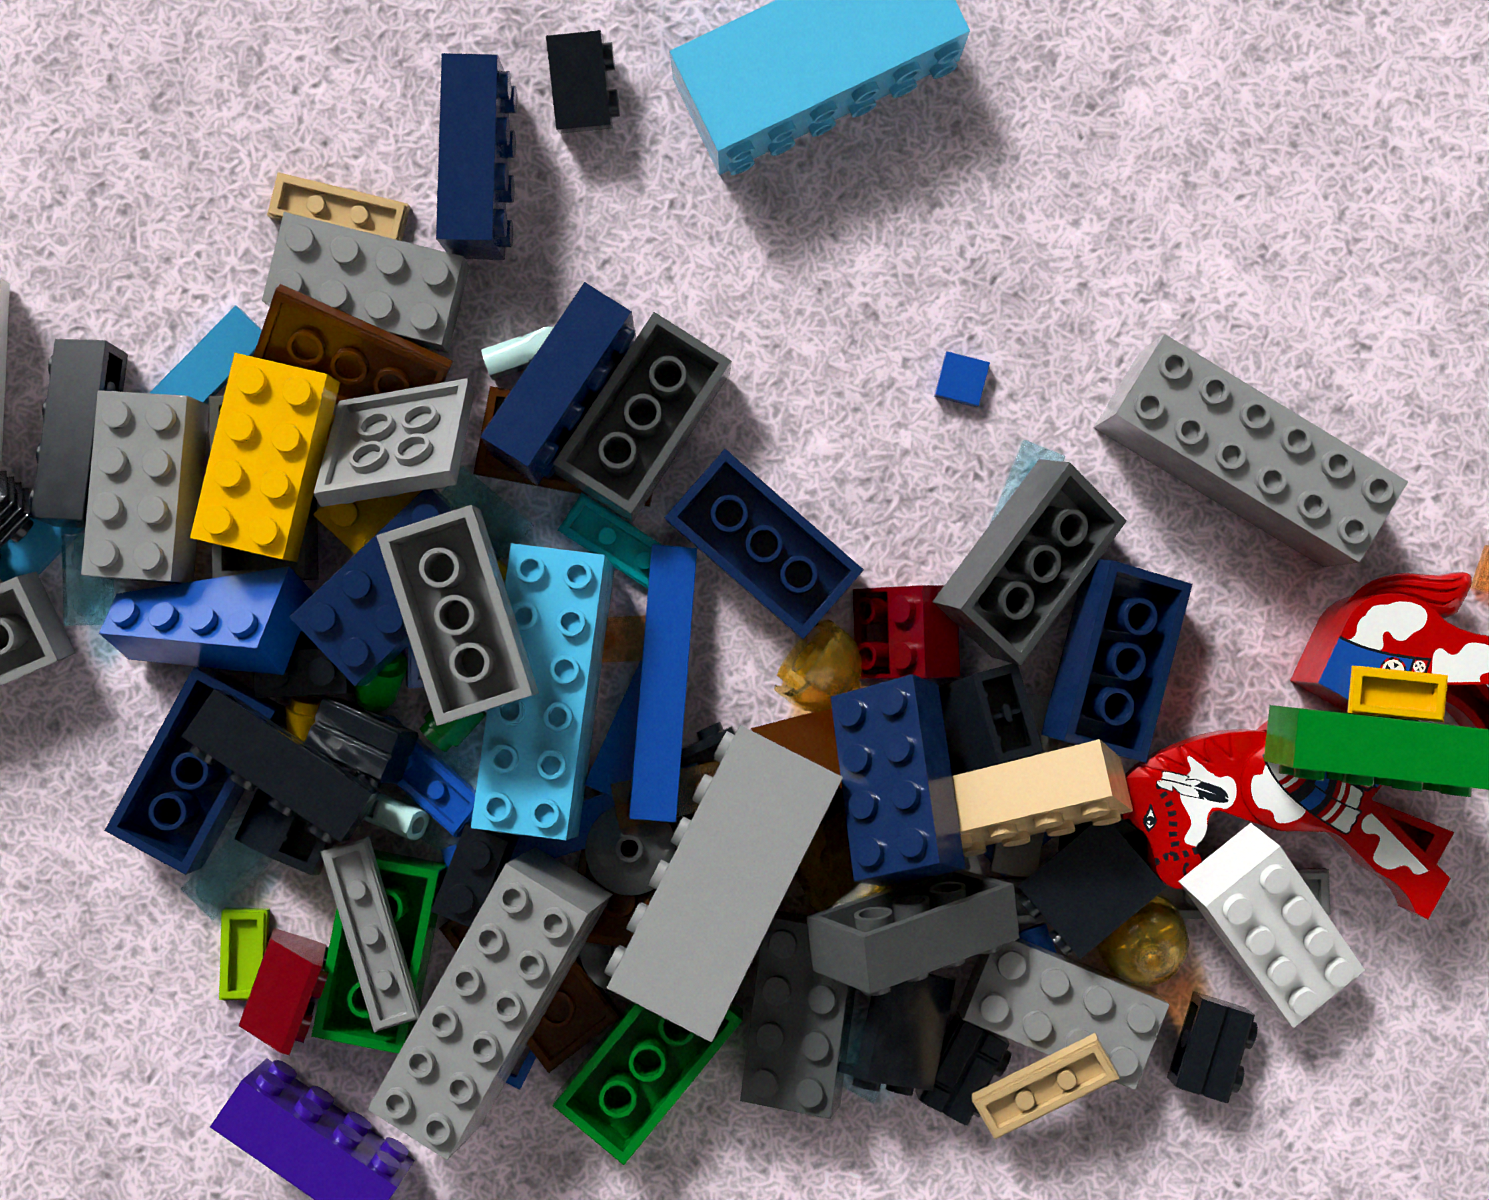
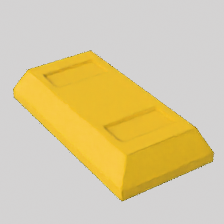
M1352 665L1347 713L1444 723L1448 675Z

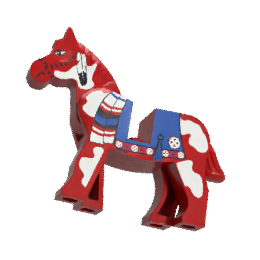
M1465 572L1441 575L1395 573L1368 582L1351 597L1338 600L1322 613L1290 681L1347 713L1352 665L1448 675L1445 711L1453 717L1459 726L1489 729V687L1486 685H1489V636L1460 629L1444 620V618L1456 614L1471 588V575ZM1384 717V718H1393V719H1402V720L1418 721V720H1413V719ZM1268 720L1256 730H1218L1173 743L1148 755L1146 763L1139 761L1125 774L1133 811L1120 814V816L1138 830L1144 844L1147 864L1162 882L1175 889H1183L1178 881L1202 862L1196 846L1204 838L1209 817L1214 811H1222L1278 831L1326 832L1359 866L1378 876L1388 886L1399 907L1427 920L1451 879L1437 863L1454 834L1453 831L1373 801L1372 797L1382 785L1364 786L1326 779L1327 772H1325L1324 781L1280 774L1278 764L1264 761Z

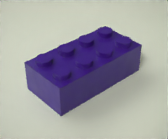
M266 1058L243 1078L210 1125V1128L314 1200H389L415 1161L408 1156L409 1150L401 1142L391 1137L383 1139L370 1130L372 1125L365 1117L352 1111L347 1114L333 1104L334 1098L329 1092L318 1086L308 1087L296 1078L297 1073L290 1065L280 1060L272 1062Z

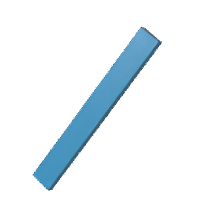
M235 305L156 385L150 394L184 395L208 404L209 396H216L227 384L234 353L253 357L262 329L241 308ZM31 518L34 524L20 541L14 542L12 539H9L0 548V553L2 554L0 558V580L5 582L14 577L32 572H37L39 576L85 528L54 527Z

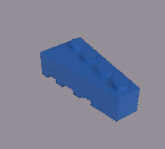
M290 566L117 593L99 634L128 660L284 675L301 629L289 616L314 593Z

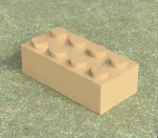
M1100 739L952 776L964 857L983 854L986 852L987 845L1002 842L1004 847L1023 845L1031 841L1030 835L1047 832L1048 836L1070 834L1075 831V825L1092 821L1094 826L1113 824L1121 821L1120 814L1133 811L1121 757Z

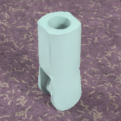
M543 327L523 337L519 336L482 349V356L492 380L526 369L554 327Z
M381 792L363 818L367 822L412 841L423 837L430 819L427 812ZM377 801H379V802H378V805H377V808H376V811H375V813H374V815H373V812H374V809H375V807H376Z

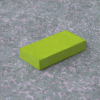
M225 907L222 909L219 1000H248L269 942L270 908Z

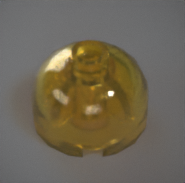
M829 619L816 624L815 627L820 632L808 644V636L803 640L799 639L782 662L777 676L783 680L782 686L775 685L774 690L804 711L821 712L832 709L831 696L857 690L861 686V683L858 681L862 672V656L859 647L846 631Z
M1157 896L1096 946L1101 960L1113 975L1130 985L1150 987L1164 983L1177 974L1187 959L1190 942L1185 921L1174 904L1163 896V899Z

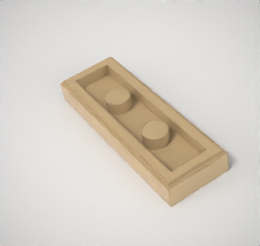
M278 172L267 216L270 219L282 221L283 213L287 212L402 241L410 205Z
M1093 1033L972 1093V1102L994 1139H997L1120 1078L1117 1069L1096 1033Z

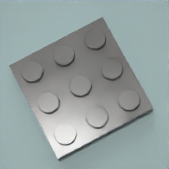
M469 378L339 401L314 489V495L320 506L350 504L360 500L385 496L392 497L403 493L440 489L445 486L456 485L474 397V390Z

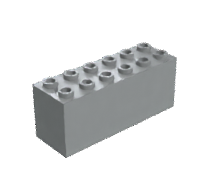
M1163 334L1139 352L1094 426L1096 430L1322 567L1360 563L1408 483L1407 480L1166 334Z
M739 725L735 735L726 731L714 755V760L720 762L714 777L704 774L692 798L694 802L699 804L692 820L683 816L670 841L678 846L670 863L661 859L648 885L656 889L649 905L642 902L638 904L626 928L634 933L627 948L619 945L604 971L606 975L612 977L607 989L710 1042L713 1041L843 778Z
M537 847L506 863L371 1101L368 1110L448 1160L482 1125L527 1046L530 1037L535 1032L541 1018L547 1011L613 894Z

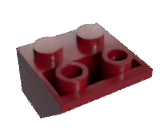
M944 585L853 589L855 679L901 678L912 674L921 678L960 676L959 626L932 602Z
M274 928L245 1005L239 1027L279 1053L289 1056L295 1041L304 1043L313 1018L312 1013L315 1006L314 1002H310V998L320 999L329 974L328 971H325L326 959L324 958L326 944Z

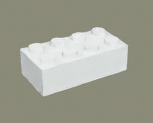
M1252 823L1248 824L1178 881L1262 998L1293 1028L1365 971L1281 846Z

